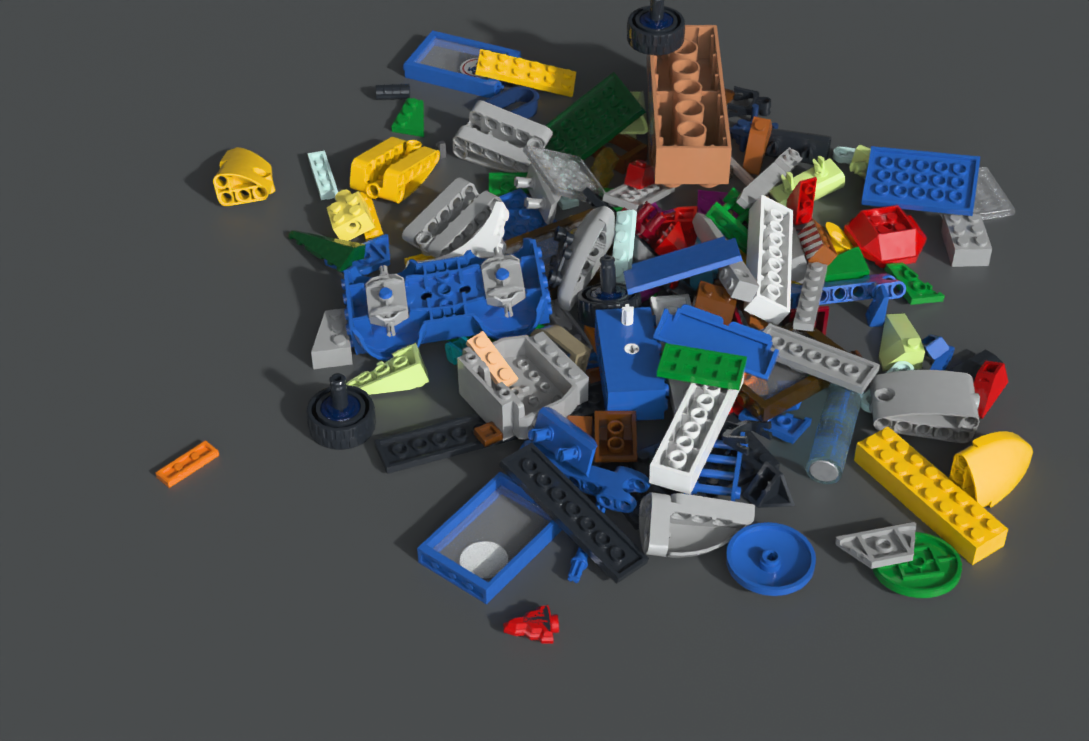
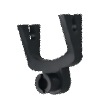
M734 86V93H743V95L735 94V101L753 99V101L747 107L728 103V109L737 110L729 111L728 118L751 115L753 104L759 105L758 110H760L761 116L770 115L771 99L769 97H760L758 91Z
M744 420L739 423L725 421L719 433L720 440H723L724 444L749 455V447L740 445V443H749L748 436L738 435L741 432L753 431L771 440L773 439L772 432L764 429H771L772 423L771 421Z

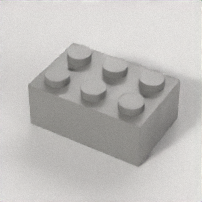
M973 213V216L944 215L941 234L951 266H989L992 246L981 214Z

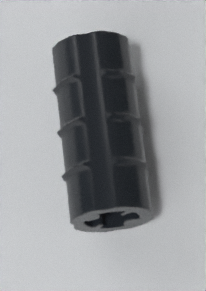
M410 84L376 85L377 100H402L410 98Z

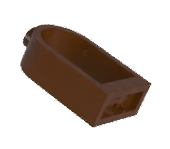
M619 133L607 143L615 144L626 150L627 153L620 156L602 146L592 154L595 159L624 175L627 173L629 163L636 160H647L648 146L628 134Z

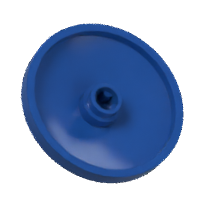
M764 522L744 527L731 538L727 547L726 564L731 576L744 588L762 595L782 596L800 590L810 581L815 570L816 555L809 540L799 531L783 524Z

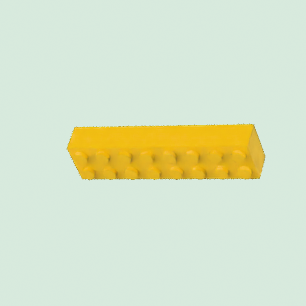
M887 426L857 443L854 461L945 542L950 544L971 565L1004 546L1008 528L890 427Z

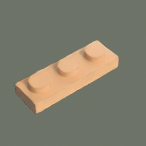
M484 332L467 340L466 345L475 351L489 367L490 377L495 384L503 382L509 387L518 381L516 374Z

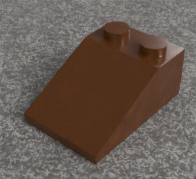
M700 281L692 306L722 317L724 320L723 324L729 326L733 318L737 299L731 298L724 287Z
M595 411L594 440L598 445L595 450V462H637L636 411Z

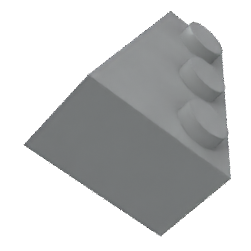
M344 308L324 312L311 351L313 369L353 364L350 339L346 331L347 321Z

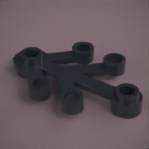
M560 226L557 227L553 238L554 241L559 242L557 256L552 255L549 263L550 266L555 267L554 270L551 269L547 277V282L551 288L561 284L563 263L565 259L569 260L572 254V249L567 248V245L572 244L574 234L566 231V228Z

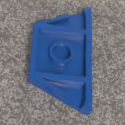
M388 234L362 243L366 244L364 259L352 262V266H356L359 273L363 275L379 270L380 266L383 268V265L389 266ZM324 259L326 266L337 270V266L334 264L333 266L328 265L327 260Z

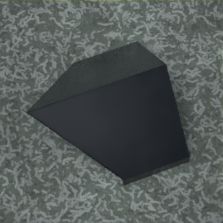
M769 461L764 463L742 494L758 508L795 506L784 474Z

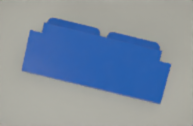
M725 236L631 264L632 269L623 271L628 295L743 260L736 238L726 240Z
M687 304L678 308L675 315L670 314L668 309H664L653 336L654 340L665 344L746 356L747 363L744 373L768 381L779 357L778 349H775L774 352L771 351L773 342H771L772 337L770 334L737 322H731L727 326L723 324L724 320L722 317Z

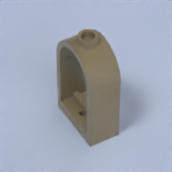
M552 324L535 329L531 333V336L543 331L549 338L571 354L570 359L584 373L586 372L591 349L557 324Z

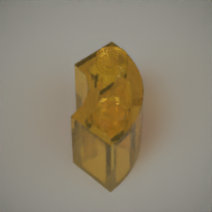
M611 147L600 151L589 169L588 183L593 191L607 188L615 175L613 170L619 158Z

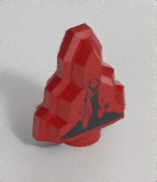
M548 605L539 606L534 611L526 612L523 617L513 618L503 623L504 633L513 636H526L529 640H539L541 644H553V633H559L558 614L551 615Z

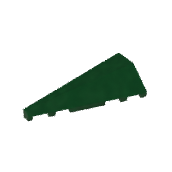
M291 230L288 235L289 239L296 240V244H304L305 250L319 259L327 260L328 265L333 266L334 264L337 266V271L339 272L352 266L353 261L364 259L366 244Z

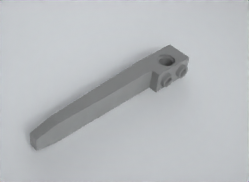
M789 147L774 163L742 190L736 202L742 208L747 209L761 195L766 196L782 181V174L786 178V172H792L802 160L799 153Z
M696 213L692 223L702 243L723 237V234L711 219L704 214ZM741 261L718 268L720 271L719 279L730 297L751 303L760 286L744 262Z

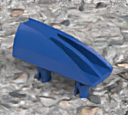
M542 407L538 412L535 428L530 429L528 432L529 440H533V443L537 442L552 452L556 460L560 459V462L565 461L589 477L595 450L598 446L596 441L555 409Z

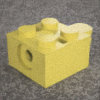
M347 189L341 190L335 195L336 202L326 207L332 228L341 240L349 241L375 228L369 207L359 191L351 194Z

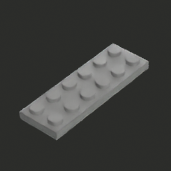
M623 184L605 193L602 201L608 202V205L612 207H625L628 210H635L637 212L646 201L653 204L673 193L675 188H669L663 184H652L639 190Z
M769 323L763 331L772 337L771 342H773L771 351L779 350V357L776 362L860 394L864 392L879 371L880 364L776 325Z

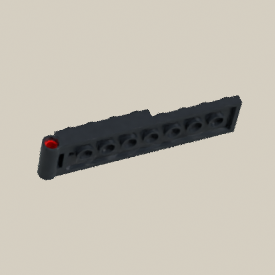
M586 187L582 191L587 197L585 200L592 207L595 206V208L601 206L610 208L614 212L616 225L617 211L612 206H609L608 202L602 201L603 198ZM635 233L633 261L635 263L659 256L643 238H640ZM684 279L659 286L670 295L673 293L676 295L689 294L690 301L693 303L696 289L687 284Z

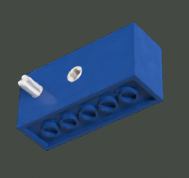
M625 304V307L621 309L595 310V343L605 411H636V421L664 419V411L668 410V400L665 396H669L668 383L665 384L666 378L657 377V369L662 356L659 355L661 354V342L653 339L656 328H654L656 327V316L652 315L651 307L634 308L633 306L630 307L629 304Z

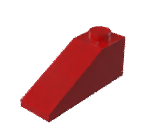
M643 160L629 163L624 184L639 190L655 184L654 168L647 165V162Z

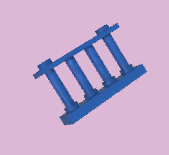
M741 432L740 436H745V432ZM716 439L713 448L735 450L724 444L723 440ZM740 443V445L748 447V444ZM738 451L737 457L709 454L706 462L735 465V472L703 468L698 477L699 479L700 477L730 480L733 481L732 488L699 484V481H697L690 495L702 492L731 496V501L734 502L736 499L740 500L741 487H738L743 453Z

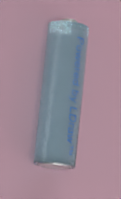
M830 382L806 464V472L814 481L822 484H833L842 478L864 392L860 394Z

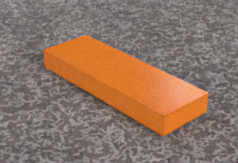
M205 440L155 472L156 478L170 488L218 457L219 451Z

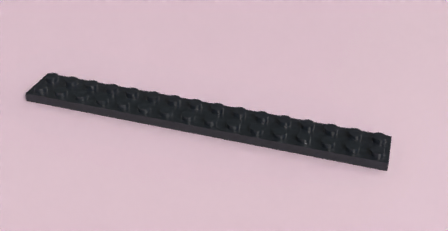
M601 381L588 384V401L577 405L570 414L571 416H590L594 419L595 411H605ZM478 413L376 439L375 447L386 473L389 474L486 448L474 435V429L486 424V422ZM515 435V436H513V437H511V438H509V439H506V440H504V441H503V440H500V441H498V442H496V443H494V444H491V445H489V446H487V447L494 446V445L501 444V443H505V442H509V441H512V440H516V439H518V438H517V436Z

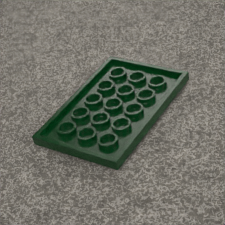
M613 72L545 125L551 129L553 135L543 151L560 175L564 177L645 114L646 111L615 72Z

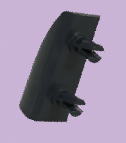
M772 128L765 156L778 158L790 147L799 153L802 158L801 163L814 165L813 159L818 162V156H822L824 161L828 159L831 136Z

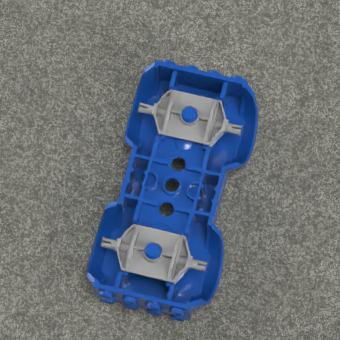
M523 238L522 247L511 255L502 254V248L498 246L499 252L497 247H495V256L488 259L475 256L471 250H467L460 257L417 263L411 259L408 266L397 274H389L386 265H383L384 271L383 267L380 266V274L377 277H368L359 273L356 266L349 267L344 270V278L341 279L342 289L346 290L343 294L344 305H347L344 313L346 320H349L347 321L348 324H346V331L350 339L351 348H355L356 355L368 353L379 360L388 361L393 358L392 354L414 343L419 348L421 344L455 339L462 336H473L484 332L494 340L504 337L530 335L538 325L550 323L549 315H552L550 292L547 288L548 282L544 273V261L539 259L542 258L541 246L537 247L536 239ZM470 290L467 294L465 292L460 293V291ZM430 296H432L431 298H426L427 300L421 299V298H424V297H430Z

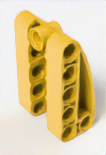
M390 137L354 158L351 164L350 188L365 192L372 199L379 197L395 203H401L426 180L438 163L440 152L426 146L422 147V143L417 140L406 141Z

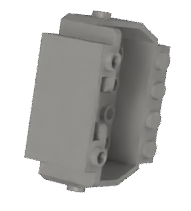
M543 331L531 337L528 335L504 337L492 342L518 377V381L509 387L503 382L498 384L493 382L490 377L489 367L469 346L462 349L463 355L457 358L459 394L486 423L492 421L503 433V441L515 435L518 439H528V432L530 429L535 428L538 412L542 407L553 408L567 418L577 405L588 401L589 377Z

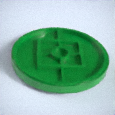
M915 532L913 561L873 568V572L885 587L898 594L914 598H932L946 594L958 584L962 573V561L957 551L944 540L930 534Z

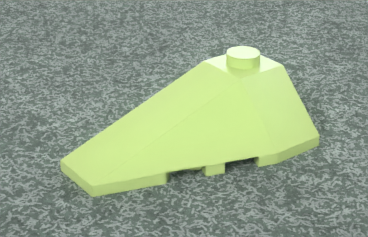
M905 313L886 314L879 352L882 370H889L898 361H906L912 364L914 369H922L925 350L921 338Z
M414 343L392 354L393 358L385 363L380 361L371 372L364 371L348 381L346 385L361 388L371 395L411 390L423 386L429 382V378L418 346Z

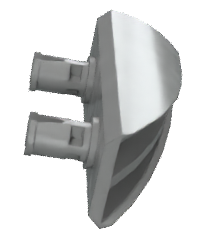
M534 160L530 163L527 177H515L514 186L516 188L528 189L532 198L526 197L524 206L526 209H539L548 225L554 221L557 202L562 194V187L552 166L543 161Z

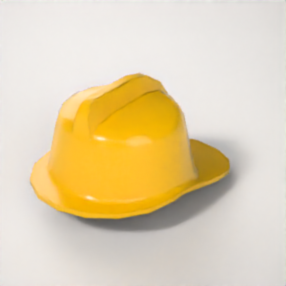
M826 222L825 227L837 255L854 248L840 227L834 223Z

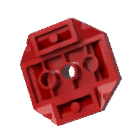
M898 205L862 210L844 226V233L854 248L859 247L864 258L876 262L875 264L881 268H885L886 264L916 263L927 239L912 216L906 215Z

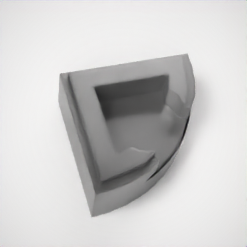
M439 141L436 143L435 149L440 152V159L446 158V143Z

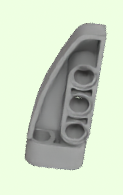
M606 206L595 208L586 215L574 232L572 244L567 246V248L572 249L570 259H565L561 269L563 278L561 284L557 286L558 305L567 311H570L576 303L579 291L587 287L601 265L600 258L607 253L614 242L615 215Z
M649 492L642 498L639 508V533L643 552L646 555L683 558L702 555L716 550L729 543L739 530L752 524L755 518V505L682 493L670 496Z

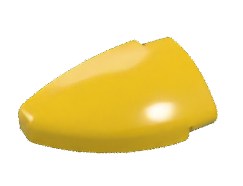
M999 431L978 437L972 442L974 446L971 445L954 455L949 479L983 508L987 505L991 508L1006 497L1021 481L1030 465L1033 455L1031 445L1013 432Z

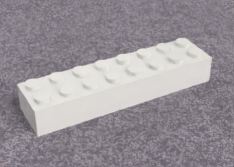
M761 195L749 209L746 266L760 287L751 303L744 301V310L768 323L778 326L790 313L793 210Z
M743 374L741 386H742L743 381H744V374ZM691 383L650 464L649 483L691 494L740 389L733 390Z

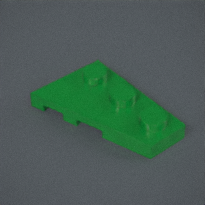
M407 98L391 126L392 132L424 137L423 100Z

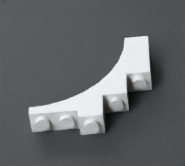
M496 202L485 225L462 247L435 259L416 262L423 263L460 257L467 250H471L475 256L488 259L495 256V247H497L499 252L498 246L502 248V254H505L507 246L502 237L504 235L505 222L509 218V211L503 202Z

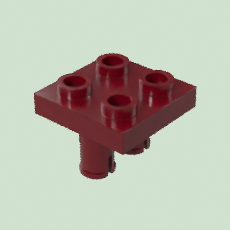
M646 201L637 211L635 233L651 245L652 242L656 244L660 238L655 231L666 218L657 211L654 217L646 224V218L655 210Z

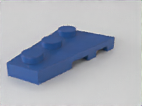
M746 409L739 414L738 418L741 421H760ZM790 413L777 415L768 420L771 421L772 428L764 430L772 432V436L782 439L784 442L794 444L811 425L812 418L797 419L793 418L794 414Z

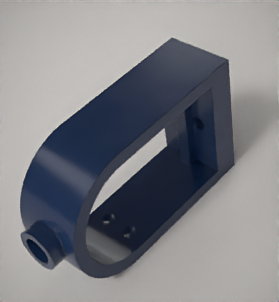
M517 86L485 100V102L502 109L516 102H526V104L510 112L529 119L538 111L539 94L532 88Z

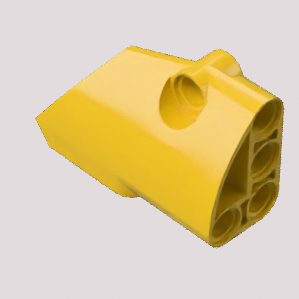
M236 147L228 150L221 159L220 169L213 179L218 201L223 206L262 201L269 194L275 192L271 165L256 153L244 148ZM219 176L225 177L227 181H222ZM241 190L247 191L249 195H244ZM224 193L230 194L231 198H227Z

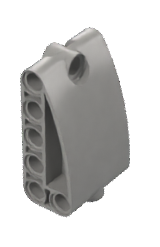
M478 100L469 113L468 124L461 126L453 138V153L461 159L487 168L510 173L528 172L530 163L541 159L542 151L553 133L550 128L485 101Z
M459 177L404 229L402 238L404 241L420 249L425 256L438 258L462 247L480 231L490 217L495 203L502 202V200L488 191L479 194L473 183Z
M906 370L875 375L869 383L872 399L869 410L873 415V425L877 430H882L888 426L895 433L955 443H968L972 440L980 422L978 415L980 396L978 393H975L973 378L968 373L943 370Z

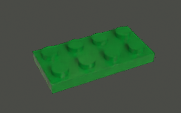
M666 343L657 369V377L739 390L747 357Z

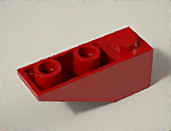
M816 177L799 181L787 198L786 207L793 210V224L795 226L808 223L812 219L817 183Z
M679 221L675 225L671 223L656 242L658 246L654 251L659 256L687 248Z
M985 361L976 374L974 389L975 393H978L980 396L978 407L980 419L984 418L1008 383L1004 363Z

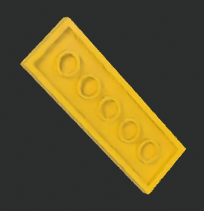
M480 49L475 75L568 97L573 96L576 72L569 69L558 68Z

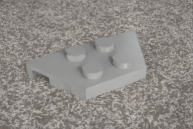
M911 522L837 536L835 544L871 569L913 561L916 523Z

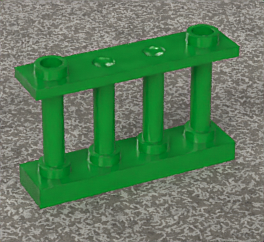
M733 187L723 199L725 204L721 206L716 202L705 216L711 219L728 239L736 238L738 248L747 255L748 229L742 223L744 221L749 223L750 208L744 209L736 202L740 192ZM731 208L739 215L737 218L728 212Z

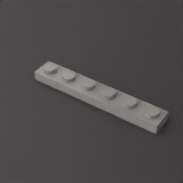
M819 262L808 263L793 322V329L813 331L827 273L826 264Z

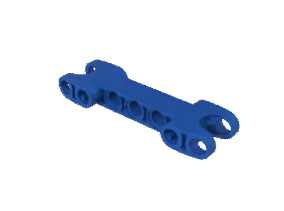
M886 273L866 275L860 279L824 282L819 305L873 299L880 285L886 287L889 299H896L905 294L906 285L902 281L896 280L894 276ZM791 284L790 309L797 308L803 285ZM897 284H900L901 291L894 294L893 289ZM858 286V291L853 293V289ZM840 288V293L834 295L835 291Z
M532 440L524 441V443L521 445L520 449L523 448L524 446L530 444L531 442L533 443V441H532ZM537 442L533 443L583 493L596 496L597 502L605 508L630 513L637 506V502L629 493L646 492L651 486L649 478L645 474L624 466L617 467L613 472L591 465L590 476L587 477L565 461L560 462V459L556 460L552 452Z

